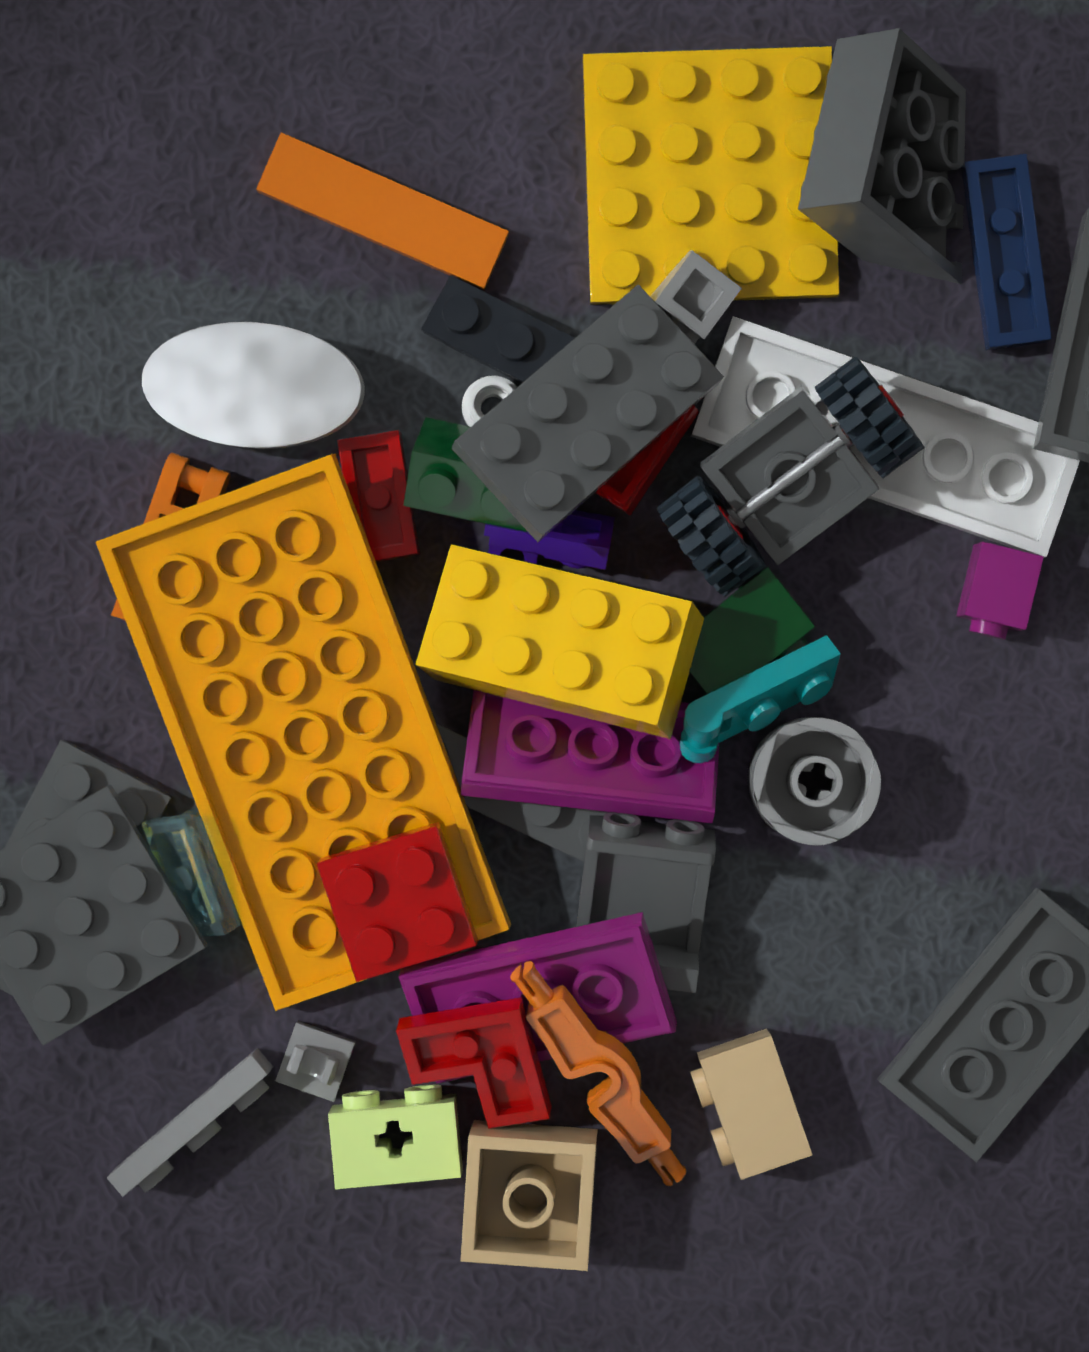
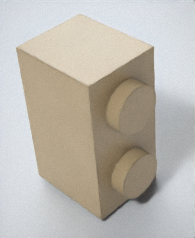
M767 1029L697 1052L702 1068L690 1073L702 1108L714 1104L722 1127L711 1130V1134L723 1167L735 1163L742 1180L812 1156L776 1047Z

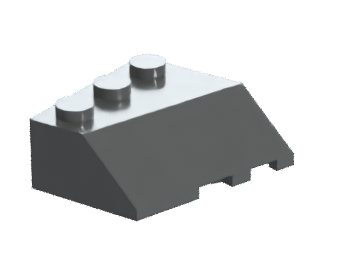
M900 28L837 39L831 67L827 74V85L818 124L814 131V141L806 176L801 187L798 210L863 261L962 285V263L957 261L950 262L946 259L947 229H963L964 206L955 202V194L948 181V171L959 169L965 161L966 89Z

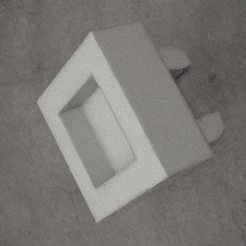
M297 1021L275 1081L334 1102L356 1041Z

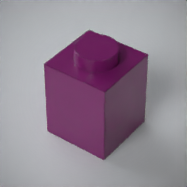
M983 541L974 544L956 617L971 620L969 632L1006 640L1008 629L1013 631L1026 630L1044 556Z

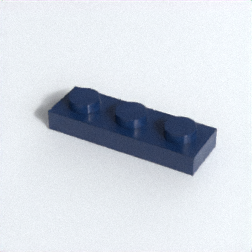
M1027 154L964 162L961 166L985 350L1047 343L1052 338Z

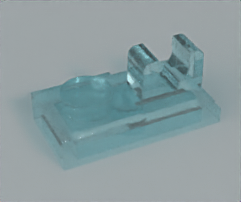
M198 808L190 809L178 816L152 818L141 823L150 850L202 936L226 935L239 927L241 923L222 868L218 867L215 852L209 841Z

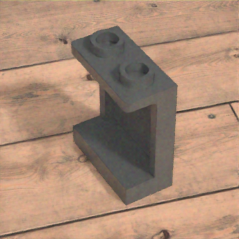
M608 812L604 816L590 815L576 927L643 912L667 990L696 993L699 975V949L711 866L714 865L716 855L715 830L704 829L701 824L695 821L674 819L668 821L667 824L641 821L638 816L632 814Z

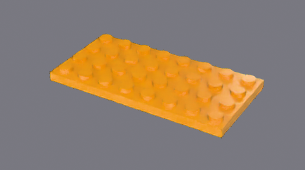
M335 453L95 542L275 1011L357 983L316 864L320 858L439 822L478 940L510 929L511 922L465 799L461 796L459 783Z

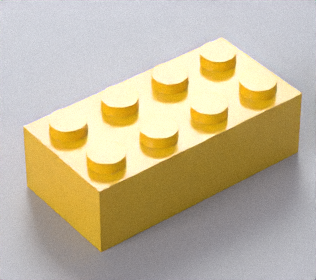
M451 544L415 665L437 681L671 739L704 617L692 601Z

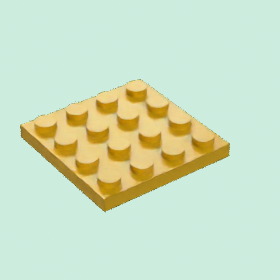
M832 46L583 54L590 305L616 304L638 284L651 296L690 250H693L742 288L734 300L832 298L839 296L838 241L798 210L801 187L805 180L814 141V131L818 124L827 85V74L832 63Z

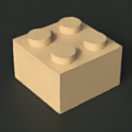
M474 1120L468 1137L460 1262L588 1271L598 1129L535 1124H515L488 1129L486 1121Z

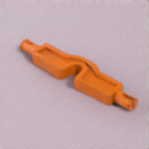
M531 961L524 963V969L522 965L518 966L512 972L510 978L529 1001L526 1019L544 1042L561 1074L567 1079H575L595 1072H603L608 1075L606 1079L588 1092L587 1104L590 1113L616 1138L634 1163L637 1164L648 1160L666 1186H672L673 1179L676 1183L680 1182L686 1175V1167L681 1164L670 1149L671 1128L641 1089V1073L632 1053L617 1038L598 1030L565 986L560 985L551 989L535 968V964Z

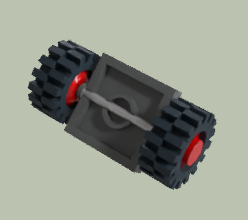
M854 356L815 386L819 397L839 424L833 427L801 386L701 462V468L730 506L726 507L720 496L715 494L712 487L707 482L705 483L700 476H696L658 505L657 510L661 514L662 521L669 527L668 531L679 542V547L684 554L689 556L694 567L699 572H702L706 581L711 586H714L716 591L724 597L766 567L764 558L758 552L757 546L748 537L749 534L744 529L745 526L750 529L775 563L779 565L879 490L878 484L850 449L853 445L856 446L867 462L883 479L925 448L903 417L904 414L886 389L879 385L858 357Z

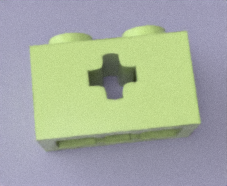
M435 1084L405 1088L404 1099L380 1101L379 1091L376 1090L343 1094V1104L333 1105L328 1113L335 1189L461 1178L463 1164L456 1094L442 1095L441 1085ZM389 1121H399L401 1131H412L413 1135L405 1137L403 1147L400 1149L392 1147L390 1138H379V1134L386 1132Z

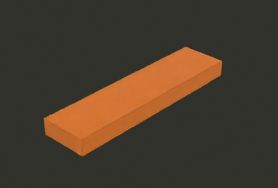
M282 132L278 137L256 188L260 194L449 276L452 275L484 291L509 235L508 230Z

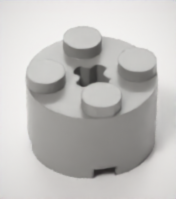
M804 717L778 725L760 741L750 761L748 788L755 810L772 829L802 844L827 845L849 836L868 821L879 799L881 774L870 747L854 729L831 719ZM814 763H819V774L828 778V784L825 790L817 788L813 791L811 797H805L807 792L806 786L798 783L799 774L801 771L810 772Z

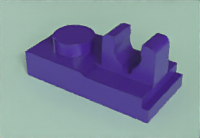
M575 510L539 542L528 531L525 532L491 524H485L484 536L490 537L488 544V553L501 556L502 551L508 548L521 551L524 555V562L536 564L539 554L544 555L546 559L560 561L571 568L583 569L593 567L605 570L615 517Z

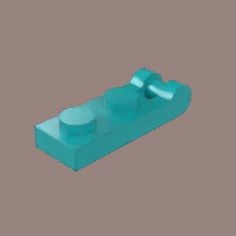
M826 635L693 701L688 705L684 715V729L680 738V751L682 755L693 763L708 762L714 757L718 743L746 729L757 731L766 727L778 717L781 711L799 702L803 705H808L818 701L833 686L841 653Z

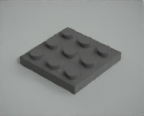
M112 785L102 788L0 850V976L43 1046L208 946Z

